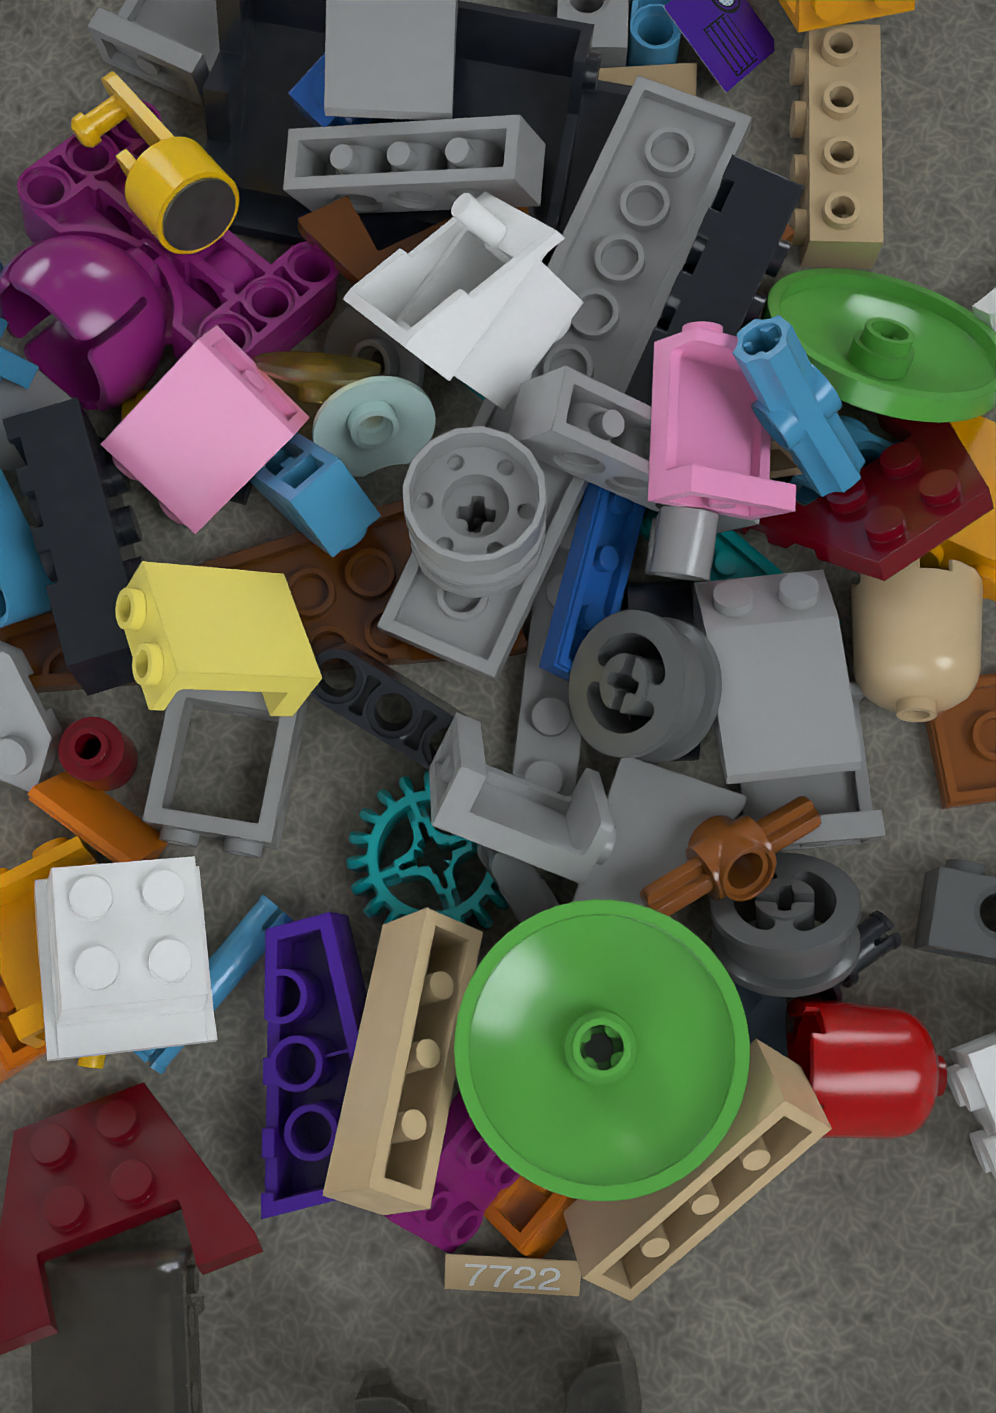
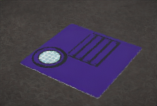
M671 0L664 6L668 15L725 92H728L775 51L774 38L747 0Z

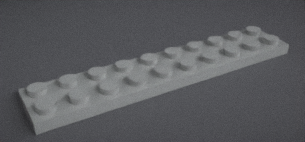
M637 76L562 234L565 239L557 245L547 266L584 303L573 316L570 327L564 336L553 343L533 370L531 379L563 366H568L625 394L656 325L660 327L663 322L660 316L681 269L687 270L689 264L685 263L708 207L711 209L713 207L722 176L732 154L739 157L751 131V116L642 76ZM517 395L513 397L504 410L485 397L472 427L484 426L509 434ZM536 459L545 478L547 499L546 539L538 565L520 585L497 596L464 597L444 591L423 573L412 552L377 625L378 629L386 635L497 682L588 485V481ZM475 518L472 527L468 531L480 533L481 527L486 520Z

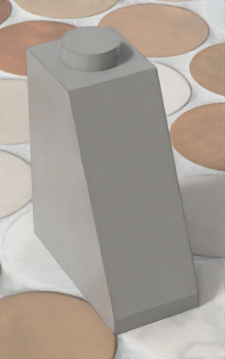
M621 758L607 797L614 827L617 829L615 845L609 858L603 865L595 863L585 884L578 883L572 902L599 899L624 901L644 906L639 894L646 885L688 861L686 849L694 830L703 821L713 816L724 815L734 819L743 810L747 796L636 758Z

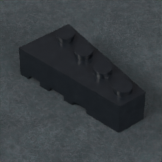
M732 154L722 176L712 209L708 207L685 263L689 264L687 270L681 269L660 316L663 322L660 327L657 325L654 327L625 391L626 395L652 407L655 341L682 332V326L687 323L699 321L720 324L723 327V333L737 336L740 328L745 327L752 320L758 319L767 296L758 293L757 290L764 275L767 274L776 278L783 264L791 242L781 237L805 186Z
M78 397L2 419L7 440L11 445L15 446L26 466L15 470L21 493L24 497H27L32 514L39 526L38 528L31 529L36 551L50 581H58V583L46 586L67 668L87 696L135 682L132 670L133 657L125 631L119 627L115 612L116 601L120 591L127 587L141 562L145 561L143 556L136 557L133 545L142 541V533L137 517L131 505L124 506L122 494L131 492L129 478L116 467L112 458H109Z

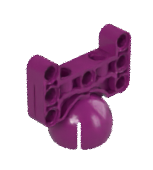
M141 100L162 122L160 112L154 105ZM126 119L100 137L102 142L94 148L83 146L75 134H73L25 169L18 178L17 190L25 233L35 244L18 252L0 273V318L9 322L6 329L13 338L25 337L28 332L51 314L57 318L25 344L24 354L28 361L37 365L38 369L69 397H78L84 409L104 411L118 407L133 398L155 374L164 355L165 345H173V356L179 360L200 337L216 325L266 372L328 319L335 310L339 271L335 268V262L316 244L312 246L307 241L300 242L291 247L272 264L229 230L215 243L195 253L177 254L167 250L134 214L125 198L127 177L119 165L116 155L127 149L137 160L150 147Z

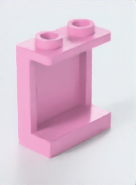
M705 321L687 323L682 326V332L654 342L648 501L677 507L702 509L720 515L747 520L794 512L796 485L769 479L771 436L761 425L751 408V404L757 398L732 354L737 346L738 337L723 333V327L720 324Z
M216 325L189 348L101 445L112 455L114 464L125 476L141 482L159 500L161 509L171 520L178 524L186 525L196 534L296 434L310 417Z

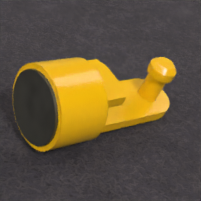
M109 72L101 78V81L110 97L84 115L82 112H79L72 117L71 130L83 146L94 148L102 142L100 137L126 119L150 146L137 160L127 149L116 155L117 161L127 177L125 198L128 206L167 250L177 254H191L209 247L224 235L236 216L239 206V192L235 182L200 144L187 137H175L115 72Z

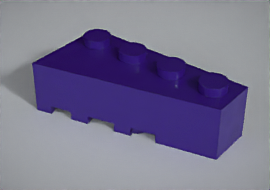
M328 912L265 929L264 1019L268 1020L267 1057L263 1058V1085H267L266 1128H262V1158H265V1192L261 1193V1219L336 1201L322 1195L367 997L348 915Z

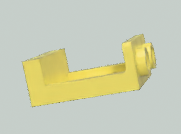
M142 561L127 587L123 588L117 597L116 620L119 627L125 631L133 657V676L135 681L142 687L149 710L164 711L174 695L182 689L262 692L270 716L293 717L322 679L285 575L282 573Z

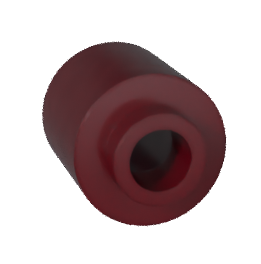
M86 717L75 721L65 730L59 742L58 754L63 768L71 776L94 790L112 791L125 785L136 771L138 754L133 741L113 723L104 718ZM101 746L98 755L90 759L95 749Z

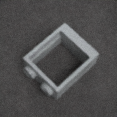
M179 690L166 708L142 821L154 829L161 830L159 840L170 844L198 847L199 837L223 840L222 851L252 858H261L263 847L280 850L309 703L307 699L293 717L270 716L262 692ZM192 708L278 722L258 824L171 809Z

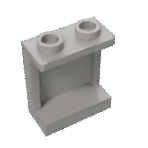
M126 0L117 15L103 8H98L87 27L103 62L204 107L203 87L220 51L216 0Z
M856 682L850 683L862 755L861 770L737 783L738 793L747 796L744 808L740 812L741 816L747 815L755 822L799 796L809 798L820 814L822 823L818 828L780 851L871 844L885 836L882 810H873L859 710V701L864 695Z
M456 712L429 767L432 826L584 885L595 863L603 865L607 861L617 837V829L614 827L609 809V800L606 798L600 773L586 768L572 795L563 796L486 765L481 722Z

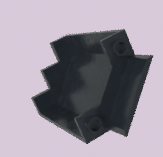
M216 0L220 51L203 87L208 139L204 150L228 174L238 188V211L228 230L233 234L293 245L306 242L298 230V218L312 211L285 192L283 185L289 129L312 128L314 126L298 111L288 93L325 53L326 0ZM458 0L452 119L521 115L546 144L540 206L528 207L529 216L557 230L562 235L632 86L598 80L602 53L591 51L595 24ZM374 118L370 124L425 120ZM451 210L357 213L376 249L379 251L453 216ZM557 245L543 258L542 262L546 266H548Z

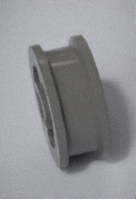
M641 610L616 612L595 625L578 648L569 678L570 709L576 727L583 738L593 748L603 754L620 758H636L649 762L672 761L693 750L710 730L718 712L722 692L720 664L716 652L707 637L690 623L674 618L660 617ZM654 644L660 652L663 661L639 655L647 647ZM627 714L649 717L651 719L642 728L636 730Z
M775 853L777 865L774 876L766 889L758 896L746 901H735L728 896L715 901L710 897V914L714 923L712 951L725 967L732 981L748 990L777 997H799L819 993L843 981L853 971L858 962L861 941L857 927L861 916L860 893L851 877L830 862L804 854ZM756 919V927L748 924ZM815 920L822 923V925L815 927Z

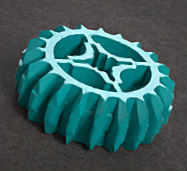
M429 771L424 773L425 790L420 792L414 791L412 781L408 776L401 777L399 779V786L405 797L396 802L387 790H379L376 796L386 811L379 816L373 810L363 808L359 813L361 820L373 828L371 835L360 831H352L349 835L351 844L358 848L367 849L366 855H356L346 859V866L350 871H367L368 873L367 877L359 879L351 885L353 894L355 896H365L375 892L377 895L363 909L366 916L372 919L388 909L391 913L384 922L386 924L419 911L399 901L388 888L402 882L408 884L410 882L423 881L433 886L440 898L444 910L436 912L466 924L465 920L475 916L481 927L485 930L490 929L493 926V920L483 907L488 901L502 910H507L509 905L500 891L496 890L497 885L488 871L477 891L462 903L455 885L456 870L463 862L474 857L473 854L477 853L478 843L457 835L449 836L442 834L432 826L426 809H431ZM408 817L414 835L412 847L405 855L395 859L393 865L382 869V853L386 840L398 823ZM422 830H427L432 844L436 843L440 852L451 850L453 853L452 861L444 860L447 869L443 873L448 883L447 889L442 888L438 875L433 874L429 866L417 867L418 857H425L422 849L426 847V844L421 834Z

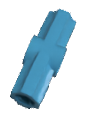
M779 315L770 319L752 320L737 333L738 342L732 354L757 398L751 404L755 416L769 435L782 448L788 450L793 458V462L798 466L811 489L822 497L833 492L844 493L861 479L860 470L866 461L837 414V411L842 408L840 397L827 378L810 363L807 353L790 323Z

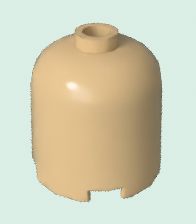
M919 558L886 581L860 573V583L858 585L851 584L853 673L855 682L869 702L890 712H895L900 720L926 722L935 719L937 712L948 710L970 696L976 687L981 669L983 582L976 569L957 560H949V571L938 568H920Z

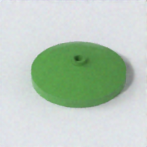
M817 268L795 272L781 278L771 288L761 320L779 315L793 326L810 363L827 378L841 401L890 417L937 423L977 418L996 406V332L989 325L974 316L972 312L956 302L929 289L898 278L844 268Z
M593 899L575 901L542 911L513 928L492 947L471 977L463 995L455 1029L454 1057L458 1084L466 1109L478 1132L503 1162L527 1180L551 1192L588 1201H618L649 1195L672 1185L700 1166L716 1149L735 1120L743 1100L750 1064V1040L745 1012L736 987L717 956L698 936L671 917L651 908L624 901ZM593 1034H603L612 1043V1053L604 1062H595L594 1058H589L586 1054V1042L591 1040Z

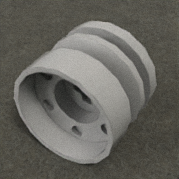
M484 426L455 428L430 440L412 459L402 485L404 514L409 530L411 548L423 573L444 591L468 598L497 596L520 585L538 565L546 539L547 499L545 478L533 453L512 435ZM475 518L486 520L481 527L480 533L468 531L472 527Z

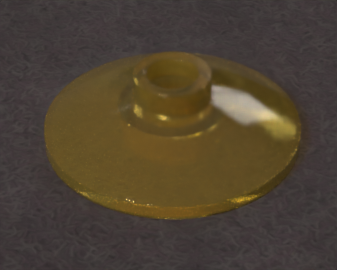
M281 351L258 354L254 358L257 369L279 381L297 386V399L314 403H324L335 393V389H340L364 378L380 376L381 372L380 364L374 361L331 353Z

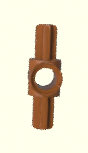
M799 796L756 822L747 815H743L736 820L724 815L708 818L694 830L689 839L688 848L686 849L688 861L646 885L639 894L643 905L670 916L706 894L715 901H719L726 896L735 901H746L758 896L766 889L774 876L777 865L775 853L818 828L822 823L820 814L809 798Z

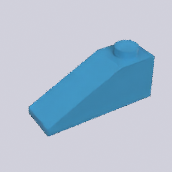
M298 432L249 480L307 539L331 557H334L341 550L356 545L365 536L367 528L381 516L340 458Z

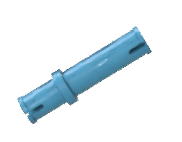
M263 894L258 898L259 901L208 959L214 1011L265 953V929L294 921ZM185 1045L133 1052L144 1062L148 1060L151 1063L150 1067L163 1074L167 1070L166 1067Z

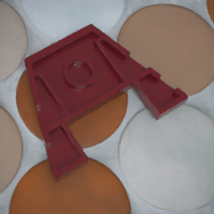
M876 413L880 427L900 440L901 443L889 446L881 453L880 457L860 470L861 479L844 493L833 492L823 497L819 496L806 506H802L796 501L794 512L760 518L757 525L734 529L733 531L743 535L750 529L764 533L768 543L786 549L793 544H798L813 549L819 560L886 581L994 509L989 487L950 422H921Z
M144 1082L14 1130L0 1225V1355L58 1333L44 1266L45 1262L181 1209L196 1265L202 1275L263 1252L261 1242L255 1231Z

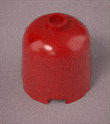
M799 997L789 1002L787 1012L790 1016H796L793 1032L787 1033L788 1059L802 1067L832 1127L822 1138L893 1139L910 1135L924 1125L934 1108L936 1097L942 1096L945 1092L947 1067L943 1056L937 1055L935 1045L925 1025L920 1020L904 1010L893 1007Z

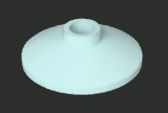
M393 376L368 377L342 387L323 403L313 422L312 438L315 444L340 458L352 476L365 477L383 467L410 463L432 438L435 429V412L427 394L416 384Z

